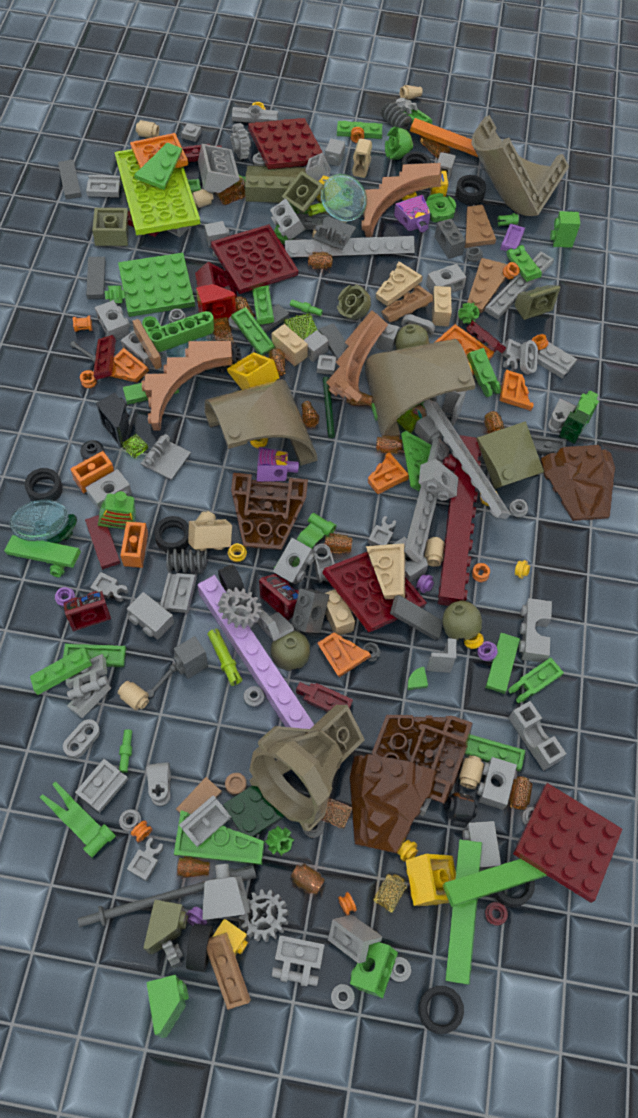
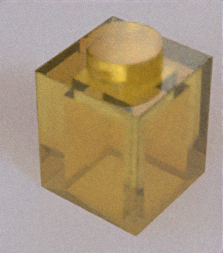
M388 874L373 901L392 913L407 888V885L404 884V879L396 874H393V876Z

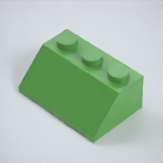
M176 975L146 982L154 1033L161 1038L168 1036L186 1007L185 1000L189 999L187 985Z

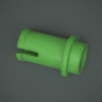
M515 213L498 216V220H504L498 222V226L515 225L519 222L518 214Z
M53 564L50 566V574L60 578L61 575L65 574L64 569L66 566Z

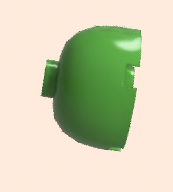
M391 128L387 134L389 140L385 141V154L387 157L390 156L389 159L401 160L404 155L412 150V138L409 132L403 128Z

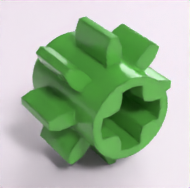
M108 286L109 291H105V299H109V302L114 300L116 304L122 303V299H125L126 296L125 290H121V286Z
M470 302L462 304L463 308H460L458 311L459 319L464 324H470L472 320L475 322V319L479 317L478 307Z
M277 826L268 832L269 834L265 842L269 845L268 849L273 854L278 852L282 856L283 853L291 850L294 839L290 836L291 832L286 827L282 830Z

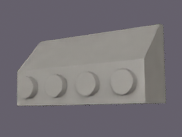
M201 144L198 164L204 190L210 193H220L238 182L239 175L232 150Z

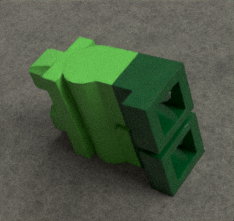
M588 391L587 395L584 393L581 395L574 413L570 411L559 437L573 444L577 442L586 423H589L598 405V394Z

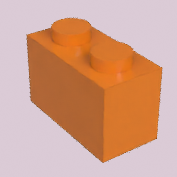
M102 451L70 468L75 483L85 493L87 492V486L112 473L114 468L112 462Z
M126 522L120 555L123 566L143 568L148 539L146 523Z

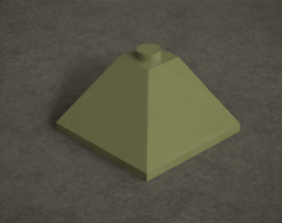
M526 421L476 438L494 489L544 472Z

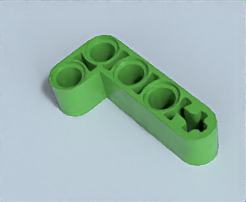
M205 311L161 326L155 317L148 316L143 319L142 325L156 350L162 352L210 335L214 331V318L210 312Z

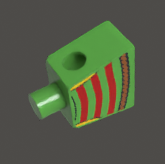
M122 491L116 494H107L100 507L98 526L125 529L126 522H135V499L127 496Z

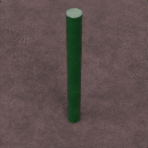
M323 377L328 438H334L331 392L328 390L330 386L326 383L329 377Z

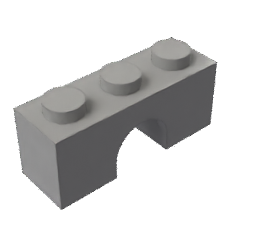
M528 598L526 604L522 605L521 616L524 617V621L520 625V634H523V640L519 643V652H522L521 660L543 663L550 656V637L541 636L537 633L535 627L548 626L551 620L552 601Z
M531 701L513 710L508 719L543 771L560 762L566 755V752L555 736L549 738L545 734L540 723L542 717Z

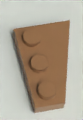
M483 205L467 207L465 248L490 245L496 242V237Z
M417 285L414 287L415 291L411 294L407 292L403 295L404 299L395 301L382 310V315L388 322L397 321L400 317L411 314L414 310L425 307L434 301L432 294Z

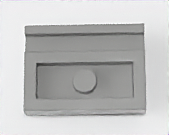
M88 176L87 196L119 197L120 176Z
M548 342V346L539 352L537 364L563 379L565 374L575 365L577 359Z
M168 572L160 606L171 612L189 613L197 580L196 575L171 574Z
M103 759L75 793L100 813L127 782L128 777Z

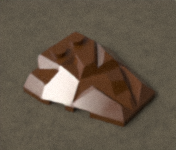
M599 445L562 447L557 453H550L541 458L543 474L546 480L549 479L553 484V491L560 495L561 503L572 521L608 519L610 517L615 466L609 451L606 449L602 450Z
M233 473L231 493L244 547L272 550L283 549L306 500L308 479L289 478V483L252 480V474Z
M386 715L372 755L409 761L415 765L435 770L433 789L429 798L445 804L450 791L455 785L466 754L473 723L455 716L433 717V715H426V717H413V715Z
M370 754L354 756L350 773L355 844L397 854L411 830L412 822L421 813L420 808L424 801L432 793L436 771L424 766L415 765L409 761Z

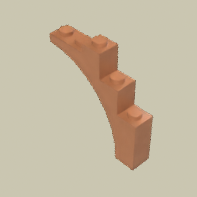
M441 163L403 165L402 172L399 173L398 177H383L379 189L362 190V196L359 197V206L362 207L365 218L362 220V230L365 231L366 237H372L379 218L393 203L413 192L426 188L441 187Z
M372 310L345 341L349 347L336 361L340 367L326 382L330 386L328 390L335 396L339 394L342 397L346 396L349 400L353 398L357 402L362 397L358 387L362 366L371 348L388 326Z
M189 341V348L185 349L186 357L167 358V364H164V374H145V381H142V391H145L147 398H149L148 403L151 413H148V423L152 425L153 430H161L162 417L166 405L183 383L205 370L232 365L231 341Z

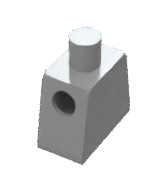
M229 864L215 865L216 879L208 880L204 883L203 920L251 913L242 877H230Z

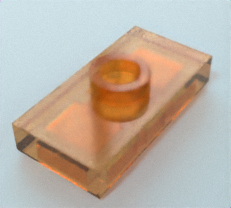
M423 136L420 137V142L438 159L441 152L450 153V148L447 145Z
M228 318L214 319L213 333L215 341L227 340L232 341L234 344Z
M329 798L326 814L322 820L345 829L352 807Z

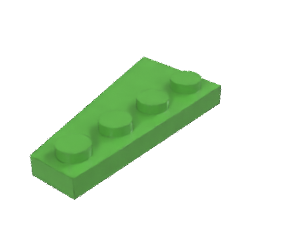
M181 810L179 824L191 814ZM178 825L174 855L262 865L265 842L221 826L197 847Z

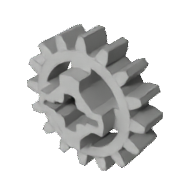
M241 123L232 125L233 133L230 136L233 151L236 152L240 160L246 159L249 155V147H251L248 132L245 131Z
M235 587L233 591L228 589L226 593L222 594L218 602V606H220L218 612L223 613L222 619H228L227 624L234 623L235 628L241 625L245 629L247 625L252 627L254 623H257L262 613V610H260L262 605L256 603L257 597H251L252 592L247 594L245 589L239 591Z
M261 889L259 896L253 892V899L251 901L248 899L251 912L253 911V918L250 920L251 913L239 916V919L245 922L241 925L244 931L248 930L246 934L250 938L254 935V939L258 942L261 937H263L265 942H268L269 936L277 939L276 932L283 933L282 924H288V921L284 918V916L289 915V911L284 909L287 906L286 902L281 901L282 897L279 894L274 896L272 890H269L266 895L264 890ZM278 911V918L276 920L275 913ZM263 913L268 915L266 918L261 917Z

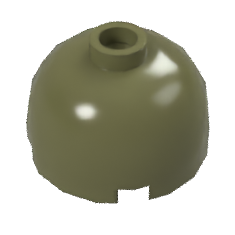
M359 285L347 286L338 296L339 306L337 305V309L347 319H361L370 310V295Z
M408 324L402 327L395 339L397 350L430 343L427 331L417 324Z
M457 601L445 609L442 621L444 631L448 637L456 640L458 638L470 640L481 631V613L472 603Z
M294 630L273 641L271 644L272 660L280 669L286 671L302 668L310 657V644L306 636Z

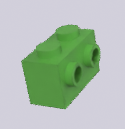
M559 211L558 218L554 220V230H551L550 233L553 247H573L580 227L579 212Z

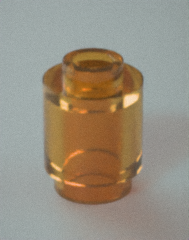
M312 252V255L308 257V265H311L312 269L331 268L332 254H328V252Z
M496 411L489 412L484 416V424L488 434L505 428L501 415Z
M381 435V437L376 439V451H380V453L398 454V451L402 450V440L399 439V436Z
M330 533L329 537L326 536L325 544L330 548L331 552L346 554V552H351L352 537L344 534Z
M517 776L516 779H513L509 795L510 807L526 810L527 805H530L533 784L529 782L528 778Z
M305 863L302 866L297 864L291 874V877L294 878L292 883L309 894L312 892L316 895L325 880L319 872Z

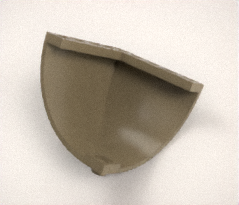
M490 115L484 117L475 130L471 143L497 192L506 205L515 212L525 216L539 215L569 168L564 155H557L551 166L539 165L525 160L517 154L510 138H506L503 141L495 132L497 128Z
M457 339L377 353L370 356L365 362L364 368L377 413L382 441L400 438L397 419L419 403L448 392L456 391L457 393L475 389V382L468 359Z
M277 380L205 400L204 412L209 427L221 426L228 449L247 444V441L272 437L289 438L300 466L317 461L315 448L285 380Z

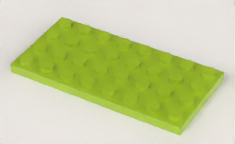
M132 149L115 152L136 235H145L201 224L183 167L174 168L165 190L134 179V174L140 168Z

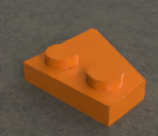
M123 348L114 356L112 375L109 377L138 382L149 369Z
M506 370L503 376L499 401L531 411L534 405L533 402L529 401V391L525 386L523 375Z
M389 452L386 454L382 464L379 463L376 470L368 477V483L377 494H380L408 480L409 475Z
M335 632L318 642L319 647L338 677H341L371 657L368 651L356 646L349 640L347 641Z

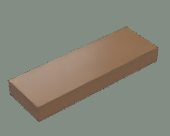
M133 320L134 332L155 369L161 368L160 355L140 320Z
M227 932L209 938L207 953L227 1010L248 1004L251 999Z

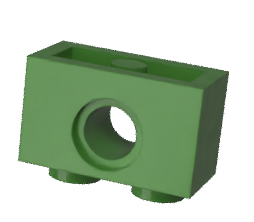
M380 942L370 944L366 961L357 963L356 967L352 970L350 984L360 991L383 999L398 952L391 946ZM375 963L374 969L369 972L370 966Z

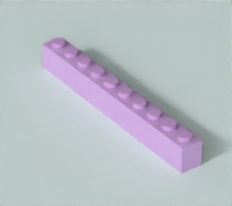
M214 575L199 583V595L259 687L263 690L264 695L285 727L310 729L314 726L310 717L250 627L247 625L243 629L241 625H238L235 628L234 623L227 624L228 619L221 618L223 613L218 612L220 608L218 602L226 591Z

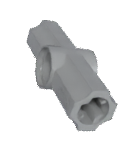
M252 105L249 108L233 107L232 121L255 123L278 120V111L262 110L257 105Z

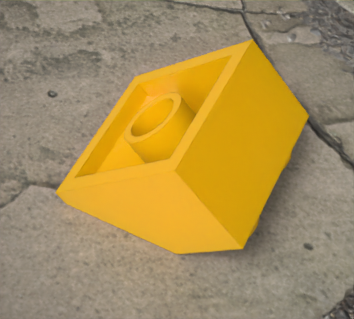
M254 352L227 368L228 373L242 390L279 379L274 360Z
M424 854L406 860L407 875L409 877L414 906L449 903L442 885L445 882L456 879L453 856Z

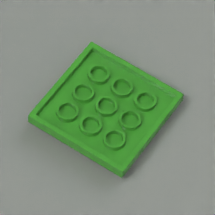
M183 253L118 262L123 290L126 293L125 301L129 317L195 307Z

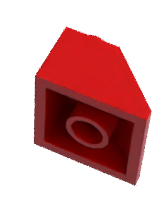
M214 284L196 288L199 313L210 312L213 315L214 323L229 320L232 314L236 313L234 292Z

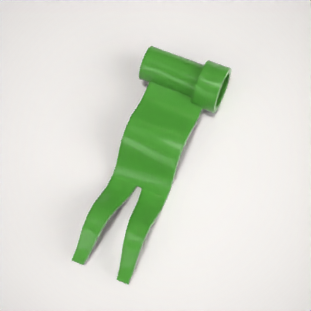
M312 513L308 519L309 526L300 533L297 541L313 549L324 535L330 537L337 525ZM297 557L293 561V567H297L299 565V557Z
M55 781L52 785L60 794L69 810L66 811L43 794L40 798L86 844L83 849L93 858L116 835L105 824L100 827Z

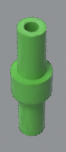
M293 299L290 301V306L301 309L304 313L308 314L310 312L322 316L323 310L311 306L310 303H301Z
M129 729L124 730L123 742L119 749V755L121 756L119 771L121 773H127L129 757L132 756V730Z

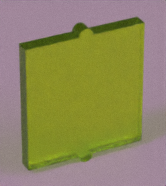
M310 313L301 316L296 315L293 318L284 320L285 325L303 340L315 331H318Z

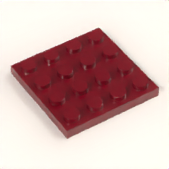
M305 118L248 123V130L268 169L304 166L308 164L309 158L322 153Z
M270 224L211 241V248L239 294L298 275L299 270Z
M368 551L324 568L322 574L368 632L398 620V618L390 614L394 599H385ZM405 577V599L420 608H424L427 602Z
M546 783L513 854L592 903L596 900L623 829L549 783Z

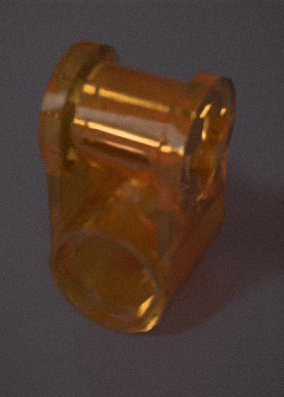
M239 177L237 184L234 183L220 193L215 192L221 203L228 205L245 198V180Z

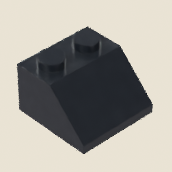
M113 393L97 402L96 405L101 424L120 448L125 445L129 429V414L126 411L127 404L122 397L119 398L116 393Z

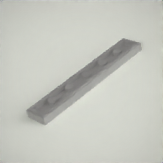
M540 252L533 261L543 274L553 264L554 259ZM519 273L485 307L484 311L499 319L516 301L517 295L525 292L537 279L526 282Z

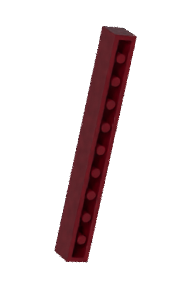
M459 435L480 467L481 461H478V456H481V450L475 437ZM458 459L453 471L458 477L457 496L449 499L445 549L437 603L449 606L457 601H466L468 590L464 589L465 584H468L469 573L466 572V569L470 567L471 556H468V550L471 551L473 544L470 534H473L474 523H471L472 518H475L476 507H473V502L476 503L478 492L475 491V487L471 483V477L463 471L462 464Z

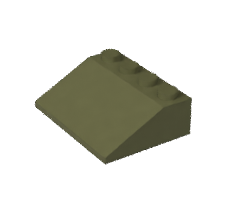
M248 166L245 181L246 201L280 203L284 200L282 195L301 171L306 173V168L285 167L268 169L267 166Z

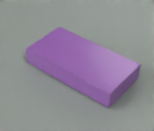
M510 224L500 249L504 251L517 249L525 228Z

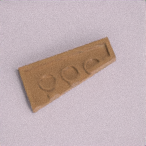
M481 258L467 302L474 303V306L478 307L479 313L484 311L492 296L505 281L506 277L503 274V268L507 264Z

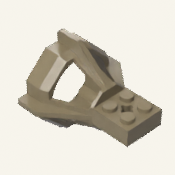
M335 705L310 729L274 726L258 741L259 747L253 751L249 769L253 776L249 780L251 785L258 786L263 797L289 820L300 822L304 831H310L325 816L329 796L332 791L333 778L337 769L365 740L348 705ZM292 769L308 789L311 798L295 790L286 781L283 774Z

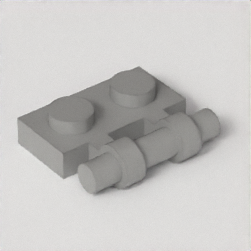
M103 654L91 659L92 666L66 679V685L70 689L73 688L67 691L69 699L74 697L80 698L86 692L91 690L97 691L103 685L108 684L106 676L100 678V676L107 674L106 658Z
M280 935L275 960L284 962L283 969L273 967L272 977L280 978L282 982H287V980L299 982L301 986H317L319 977L310 975L311 968L320 969L324 944ZM290 964L304 966L303 973L290 971Z

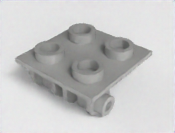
M164 434V436H160L140 464L172 480L191 452L169 441L170 437Z

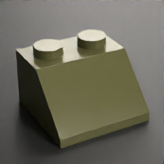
M301 171L282 195V198L287 199L292 209L301 214L308 209L322 191L324 185Z
M127 208L94 209L92 231L95 246H128Z
M546 285L518 294L515 307L523 320L553 311L560 286Z
M154 900L144 943V949L148 954H155L163 948V943L169 940L173 941L181 935L182 929H186L188 915H186L187 912L182 904Z

